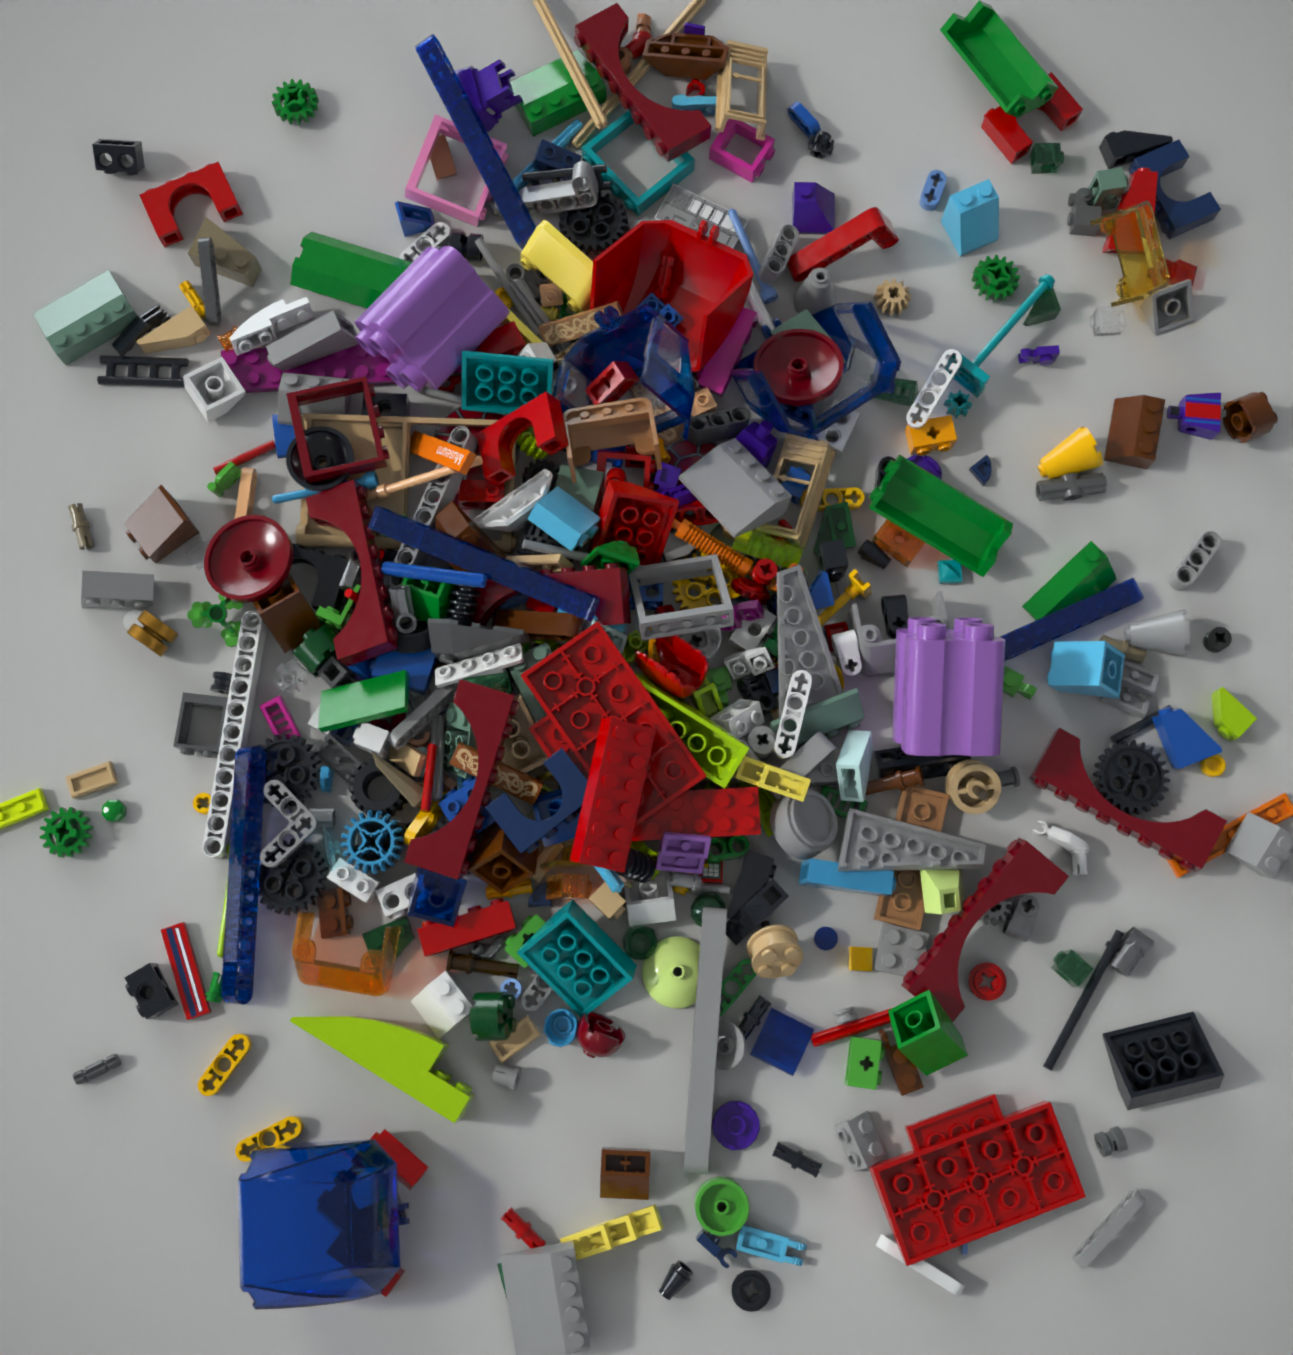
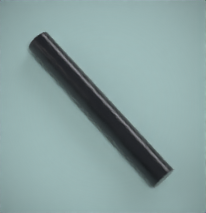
M1158 711L1110 737L1112 743H1119L1154 724L1151 717L1159 715Z

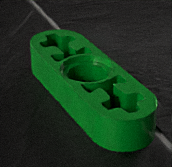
M751 959L741 960L722 982L721 992L731 1001L728 1004L726 1000L721 1003L722 1011L719 1017L725 1014L757 975L751 967L752 975L746 974L742 978V980L746 981L744 985H742L739 979L732 976L735 972L739 976L743 971L741 965L751 964ZM728 981H735L738 984V992L736 994L729 995L726 993L725 984Z

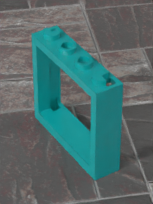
M629 110L581 148L583 161L591 165L605 164L596 153L634 123ZM688 152L673 159L678 166L640 197H637L608 166L607 173H602L603 181H611V193L623 201L627 210L630 209L639 216L669 192L673 184H679L694 171L695 159Z

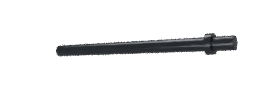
M1115 930L1111 940L1106 942V949L1043 1065L1046 1069L1052 1071L1114 953L1119 951V944L1125 935L1121 931Z

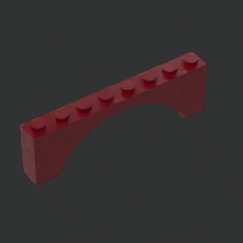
M615 3L576 24L574 41L579 48L584 50L588 61L596 66L599 76L602 79L605 78L608 82L611 92L613 94L616 93L620 98L624 109H628L632 114L634 122L642 127L646 138L654 143L658 154L663 156L667 162H670L709 140L712 126L700 110H677L662 106L642 95L631 84L622 69L619 59L620 46L628 33L629 17L619 4Z
M354 479L306 498L309 517L320 526H328L343 531L353 543L360 561L361 589L356 607L345 627L333 639L337 660L346 666L357 664L398 648L396 642L398 634L392 623L394 615L387 600L389 592L384 585L383 578L385 574L381 572L382 566L379 562L381 554L375 543L376 531L370 519L372 518V512L366 500L368 493L366 488Z
M619 563L605 564V569H597V565L583 566V571H575V567L561 568V573H554L553 569L540 570V575H532V571L518 572L519 577H511V573L497 574V579H490V575H485L487 576L486 586L475 588L481 593L480 597H473L479 602L477 606H471L476 610V614L468 615L474 619L473 623H480L481 626H486L493 613L512 596L532 588L549 587L562 590L578 598L591 609L602 626L630 624L631 614L627 568L619 567Z
M459 680L453 702L466 716L475 735L478 750V770L475 784L466 804L452 821L430 835L410 840L404 860L405 863L457 880L468 874L471 864L468 859L470 853L475 851L478 839L475 838L478 829L481 830L485 820V816L482 815L483 810L491 801L492 793H489L491 784H495L498 778L499 770H496L498 761H502L506 748L503 745L505 739L509 738L512 732L513 725L510 722L512 716L516 715L519 709L520 702L517 701L518 696L467 680Z
M1060 727L1052 735L1029 777L1038 788L1043 790L1047 788L1054 792L1056 798L1074 803V807L1084 813L1090 812L1096 816L1095 819L1097 821L1116 827L1118 833L1127 837L1130 835L1138 839L1137 843L1146 848L1152 847L1159 851L1158 855L1167 860L1173 858L1180 863L1179 866L1188 872H1196L1204 867L1227 820L1207 809L1195 814L1191 818L1175 822H1151L1122 812L1108 802L1089 779L1081 758L1080 739Z
M1021 838L1009 844L1007 847L1008 852L1003 858L998 859L994 863L992 872L978 883L976 892L967 897L963 902V910L950 918L945 931L939 933L934 938L933 946L919 957L917 966L913 970L908 971L903 978L904 982L901 986L913 996L930 990L952 1022L955 1021L965 1008L959 990L958 965L964 942L976 922L989 909L1013 896L1025 893L1055 895L1069 877L1028 841Z

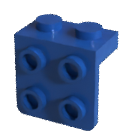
M474 776L462 783L463 787L459 790L453 789L443 796L444 800L438 803L449 822L457 816L469 799L476 780ZM485 807L482 814L485 816V820L481 830L478 829L476 835L496 822Z

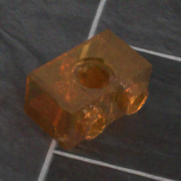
M889 520L883 523L872 539L884 552L907 568L925 544L924 541ZM896 536H901V537H903L904 540H905V543H903V544L898 543V542L895 540V537H896Z

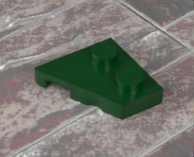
M848 502L825 507L813 554H817L820 544L824 542L843 539L845 548L856 546Z
M407 916L362 934L378 977L385 973L387 968L397 960L403 950L415 939Z

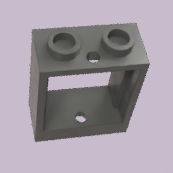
M183 692L173 745L180 750L181 754L194 755L195 752L203 753L204 757L217 758L228 697ZM194 706L223 710L216 747L187 743Z

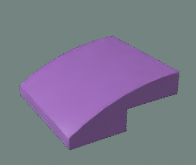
M664 832L657 852L655 869L702 874L704 861L708 857L711 836Z

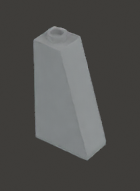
M333 310L266 346L269 353L267 357L273 367H277L285 372L357 345L358 342L355 339L357 333L351 322Z

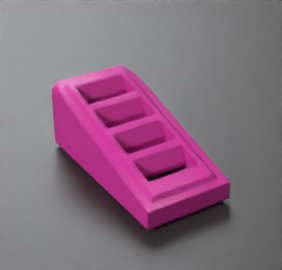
M282 695L259 706L274 735L281 736L282 732L291 728L293 732L289 734L290 737L292 734L298 737L301 736ZM279 704L280 708L270 713L269 708ZM283 712V717L276 721L273 720V716ZM286 720L288 721V725L280 729L277 728L276 725Z

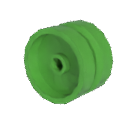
M723 1176L712 1177L702 1183L696 1192L694 1201L695 1212L698 1221L705 1230L714 1235L726 1236L734 1234L743 1227L748 1218L749 1203L745 1192L736 1181ZM724 1202L726 1204V1206L723 1207V1211H719L717 1207L718 1203Z

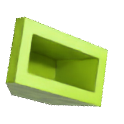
M1223 686L1212 693L1213 724L1218 729L1219 735L1230 741L1239 738L1257 718Z

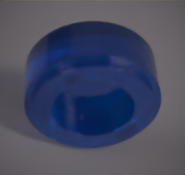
M821 927L815 932L813 940L817 948L827 951L836 946L838 936L832 928Z

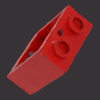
M598 450L596 471L605 472L601 497H604L606 491L607 458L645 461L643 487L654 490V482H650V473H655L656 460L652 459V454L641 455L634 452Z

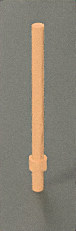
M476 456L470 468L483 464L481 456ZM442 467L390 485L385 483L377 486L374 490L368 491V498L366 500L383 499L391 496V493L457 472Z

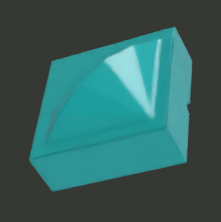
M939 560L937 562L939 584L961 583L963 581L961 564L955 560Z

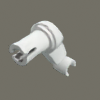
M1037 821L1036 824L1043 827V832L1033 829V834L1036 836L1047 834L1049 841L1062 846L1067 852H1070L1073 864L1072 875H1088L1086 854L1090 852L1088 843L1068 830L1054 825L1050 829L1046 822Z

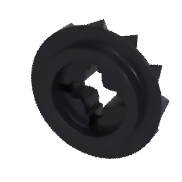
M745 1270L734 1279L731 1293L734 1302L739 1308L748 1312H754L762 1309L768 1303L771 1288L765 1275L757 1270ZM752 1280H754V1288L761 1292V1294L753 1293L749 1301H747V1292L741 1287H749Z

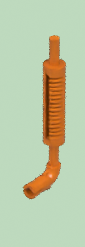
M674 518L672 528L677 530L674 536L681 540L684 539L685 543L688 541L689 545L692 544V547L695 546V549L699 548V551L703 550L702 553H706V556L717 554L721 565L724 564V567L728 566L729 570L732 568V572L735 571V574L744 578L748 574L752 577L753 560L744 557L743 554L740 555V552L736 553V550H733L732 547L729 548V545L725 546V543L722 544V541H718V538L714 539V536L711 537V534L707 535L706 531L703 533V529L700 530V527L696 528V525L692 526V522L684 518L682 523ZM792 563L789 566V568L797 566L798 564ZM773 578L770 584L765 585L768 590L777 592L776 578Z

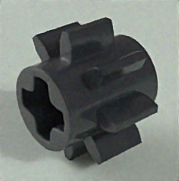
M818 131L816 136L811 134L808 142V149L811 150L810 154L819 159L825 158L826 154L831 155L835 142L831 140L832 136L825 131Z

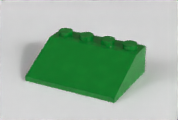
M578 50L572 52L599 105L607 100L606 86L597 70ZM562 58L511 81L514 96L520 95L523 99L515 107L533 137L588 111Z

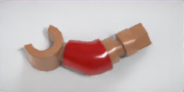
M638 13L636 32L633 34V38L625 47H620L619 59L625 75L630 72L632 67L630 59L635 60L643 55L647 39L652 38L650 34L651 17L645 13Z

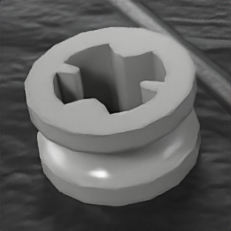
M851 1006L833 1012L837 1016L836 1024L857 1018L853 1014L854 1007Z

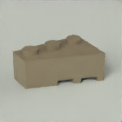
M206 217L188 252L194 265L200 267L198 239L211 237L214 243L217 274L253 287L262 270L257 258Z

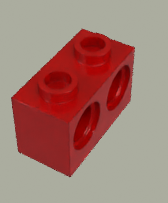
M613 361L585 391L594 405L615 402L639 378L628 362Z
M462 480L459 486V503L461 508L487 510L505 497L506 484L503 483L497 486L489 480Z

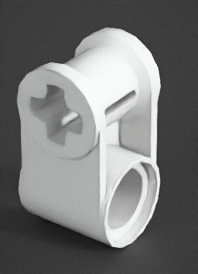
M854 629L831 635L838 667L846 675L854 676L858 674L862 668ZM851 659L854 663H851V668H848L845 665Z

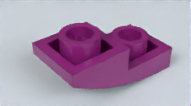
M752 600L733 605L734 626L723 627L720 630L732 631L733 629L742 628V620L754 621L764 618V609L760 602Z

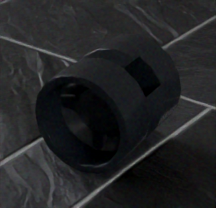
M452 231L450 246L458 250L469 262H482L483 255L475 241L480 237L484 240L483 234L470 233L469 236H466L463 232Z

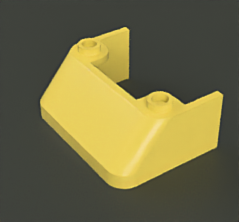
M543 220L536 227L520 254V263L524 267L525 273L530 269L532 271L537 269L541 271L566 294L567 306L573 312L580 313L590 310L593 261L548 221Z

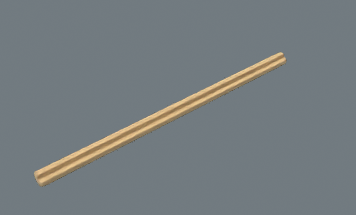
M532 0L598 129L606 128L608 125L607 119L546 0Z
M692 0L663 35L672 32L680 33L684 29L685 23H689L708 0ZM642 58L627 75L631 84L635 86L652 65ZM612 93L601 106L606 119L620 103V98L616 93ZM592 117L571 141L577 149L582 148L598 129Z

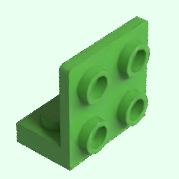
M357 584L354 589L358 594H360L361 585ZM349 599L341 616L338 610L327 606L326 609L319 606L316 616L322 625L328 624L333 630L340 633L351 618L357 603Z

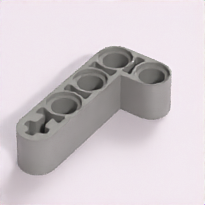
M579 161L574 164L572 180L520 189L517 212L522 216L531 217L593 207L597 203L599 185L591 164L585 161Z

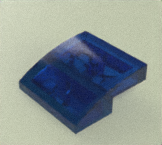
M771 1008L749 1055L793 1076L814 1029Z

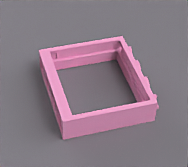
M435 114L406 185L405 198L477 227L479 221H484L488 210L485 208L487 201L490 203L495 192L492 187L494 183H499L502 174L499 169L501 165H506L509 156L506 153L507 144ZM439 134L496 156L475 212L418 189Z

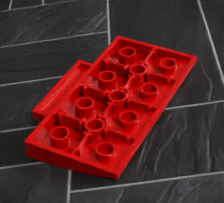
M598 621L520 675L547 713L545 717L528 729L548 758L563 748L587 781L601 718H613L656 729L635 827L707 777Z
M996 1095L984 1096L904 1126L913 1150L869 1167L877 1193L906 1266L1086 1197L1052 1104L1049 1101H1042L1003 1116Z

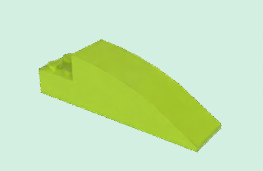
M635 673L707 778L725 789L750 747L682 699L669 694L657 686L642 673Z
M359 1016L292 1017L290 1019V1022L453 1123L461 1120L475 1096L471 1092L473 1088L462 1081L455 1083L451 1080L452 1075L443 1069L435 1070L450 1044L429 1034L407 1026Z

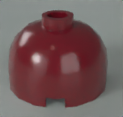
M590 1012L588 1016L585 1013L579 1022L577 1040L585 1055L591 1058H604L618 1051L625 1040L626 1034L620 1026L617 1030L611 1026L614 1022L601 1014Z

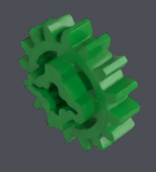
M291 79L290 84H287L285 81L283 82V88L276 87L278 94L273 93L274 101H272V105L276 115L280 116L283 122L288 120L289 124L292 125L293 121H296L300 125L301 120H304L306 123L308 122V116L315 117L313 110L317 111L319 109L317 105L319 99L315 89L311 88L310 83L303 84L302 79L295 83Z
M995 255L993 260L989 256L986 257L985 261L980 260L977 265L978 267H975L973 271L974 275L971 279L972 282H976L973 289L980 290L978 296L985 294L986 301L992 297L994 302H997L999 297L1002 301H1005L1007 295L1011 297L1014 290L1017 289L1020 276L1016 275L1019 269L1012 268L1014 262L1010 261L1007 263L1005 256L1002 260H999L998 255Z
M60 807L59 813L52 811L51 819L44 818L47 825L40 827L41 830L45 831V834L41 835L40 839L46 840L42 846L50 848V854H57L61 858H64L65 855L70 858L74 857V851L82 854L81 847H89L86 840L93 838L91 834H88V831L94 828L91 825H87L91 819L86 816L83 817L84 812L80 810L76 812V809L73 807H69L68 811L66 808ZM65 830H69V834L64 835Z

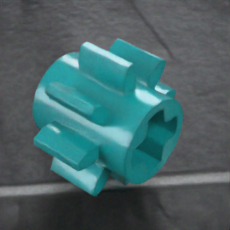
M961 390L955 394L950 392L948 399L943 404L948 407L946 414L953 415L955 419L961 414L965 417L968 413L967 409H970L972 403L968 402L970 395L961 393Z

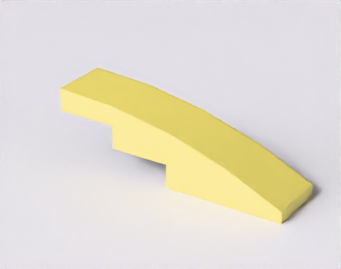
M747 756L744 757L733 775L736 779L804 802L811 781L809 778Z
M654 1204L562 1237L560 1241L562 1243L573 1240L576 1260H580L610 1250L615 1246L637 1240L639 1237L660 1231L664 1226L657 1206Z

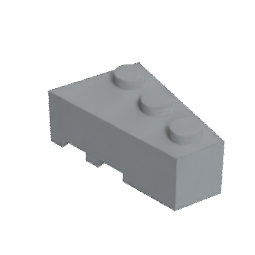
M82 570V608L134 607L137 609H147L148 606H153L154 574Z

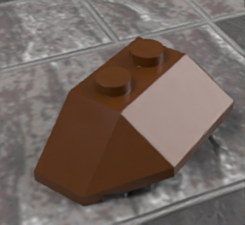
M672 32L655 39H647L642 56L645 61L664 76L706 80L726 65L729 46L724 45L719 39L711 35Z
M453 500L436 514L435 550L455 570L484 575H497L505 573L509 569L505 564L507 555Z

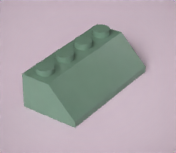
M857 688L805 708L795 752L798 751L797 747L804 745L819 731L827 739L839 735V731L842 729L853 730L861 726L860 722L863 721L865 716ZM781 718L772 721L769 725V728L774 731L775 735H777ZM786 720L783 723L784 729L788 732H793L797 728L793 720ZM780 734V737H785L783 745H778V748L782 750L781 753L786 754L787 751H791V748L787 746L790 738L794 740V737H786Z

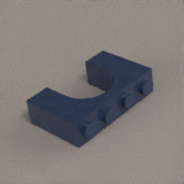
M1179 139L1135 158L1128 169L1130 175L1137 171L1138 168H1151V171L1158 172L1154 216H1156L1162 232L1167 235L1169 240L1214 220L1221 210L1211 192L1186 202L1175 201L1163 192L1160 178L1183 168L1190 157Z
M563 748L543 762L560 784L563 795L561 806L552 817L542 821L526 818L505 792L485 807L521 854L525 852L530 854L540 846L538 842L542 838H551L559 831L557 827L563 822L569 824L578 816L576 812L582 808L587 779Z

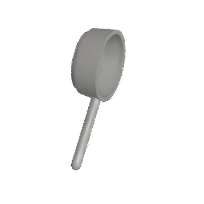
M740 739L741 742L750 747L745 740ZM750 748L745 756L759 760ZM808 789L804 802L771 791L776 798L770 812L771 828L776 841L786 853L796 859L807 860L814 858L834 843L838 828L837 817L832 805L822 794Z

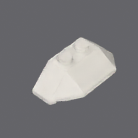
M543 469L472 521L479 528L509 533L520 530L525 525L524 522L528 520L536 502L550 492L552 473L547 469Z

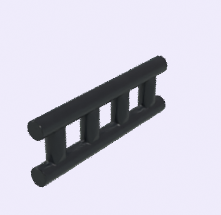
M607 164L591 165L598 181V191L611 190V181H603L602 173H607ZM573 167L522 173L523 182L531 181L532 186L541 185L539 180L551 179L552 183L561 182L560 178L573 175Z
M101 355L100 364H107L106 376H98L97 382L99 385L185 387L183 378H180L181 367L189 366L188 358L124 356L121 358L120 356ZM116 365H128L127 377L115 376ZM138 365L150 366L149 377H136ZM159 366H172L171 378H158Z

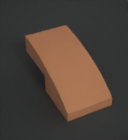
M441 134L430 157L436 180L457 175L446 136Z

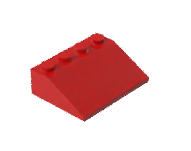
M609 479L598 515L601 518L597 525L599 530L591 539L587 553L590 554L597 546L612 541H625L629 546L637 549L640 560L639 565L660 563L679 500L631 482Z

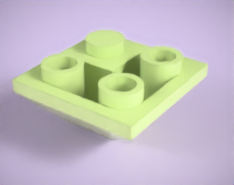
M962 869L920 870L925 913L947 914L963 910L962 905L965 901Z

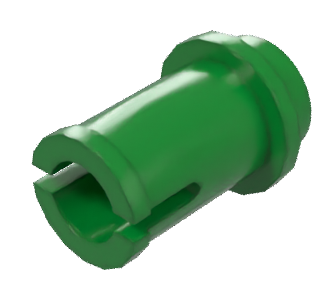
M213 972L209 991L205 993L207 1001L220 1003L221 999H224L222 995L229 975L222 974L218 983L220 973Z

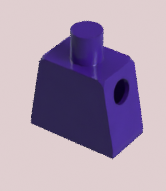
M762 420L760 424L752 422L740 432L736 439L767 469L778 441L770 433L773 425L767 420Z

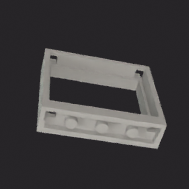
M717 554L638 566L628 575L629 588L642 641L734 626L733 606ZM714 575L722 604L657 615H645L639 586Z

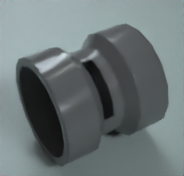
M1118 1126L1110 1128L1109 1132L1094 1134L1096 1146L1104 1158L1112 1155L1114 1151L1122 1152L1128 1149L1125 1136Z

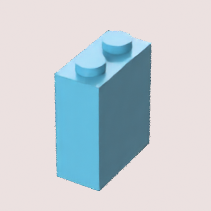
M558 486L536 502L528 517L529 521L571 552L578 546L583 547L589 538L592 539L599 530L597 525L601 519Z

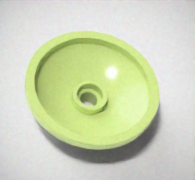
M669 937L659 941L649 950L643 962L642 978L647 992L655 1001L670 1008H685L696 1003L700 945L697 942L685 937ZM676 967L681 968L682 975L675 976L673 969Z

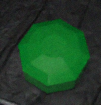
M108 800L102 806V816L109 822H120L126 816L127 807L120 800Z

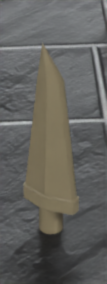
M372 752L377 768L410 802V805L416 807L418 804L421 805L423 787Z

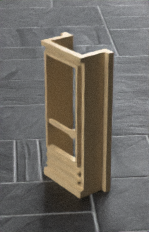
M727 40L726 45L729 46V53L726 65L717 71L715 131L723 132L728 118L756 124V139L764 141L767 123L768 48ZM732 63L758 68V78L741 75L737 72L732 73ZM731 77L757 82V114L730 109Z
M786 433L773 477L780 484L782 481H791L809 485L795 530L766 523L755 528V538L761 537L764 539L766 533L792 539L797 547L806 549L836 454L835 450H831L829 441ZM788 461L815 466L811 481L787 477L784 473Z

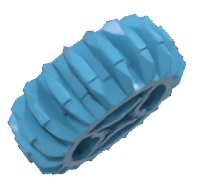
M368 810L367 818L361 812L359 813L360 821L354 817L351 818V822L354 824L353 827L345 825L344 828L349 830V834H341V837L347 839V842H342L340 846L343 848L348 847V850L344 851L342 855L345 857L351 855L347 863L353 864L356 862L355 870H359L363 866V873L367 874L371 867L372 873L377 874L379 866L385 872L387 871L385 863L393 867L395 863L391 860L392 857L396 859L401 858L399 854H396V850H404L403 846L398 845V842L404 841V837H397V834L403 832V829L401 827L394 829L398 821L392 820L389 823L391 815L386 814L382 819V811H377L374 817L373 811ZM371 823H380L385 827L371 833L364 826ZM358 832H360L362 844L358 847L359 850L356 851L355 839ZM389 833L391 844L388 852H386L383 847V841ZM368 836L374 839L377 836L375 843L377 844L376 846L378 848H375L371 845L370 847L368 846L371 843ZM374 851L376 854H379L381 859L365 861L361 857Z

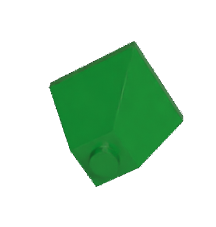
M612 541L597 546L581 561V566L597 565V569H605V564L619 563V567L627 568V575H629L639 566L640 560L635 547L629 546L625 541Z

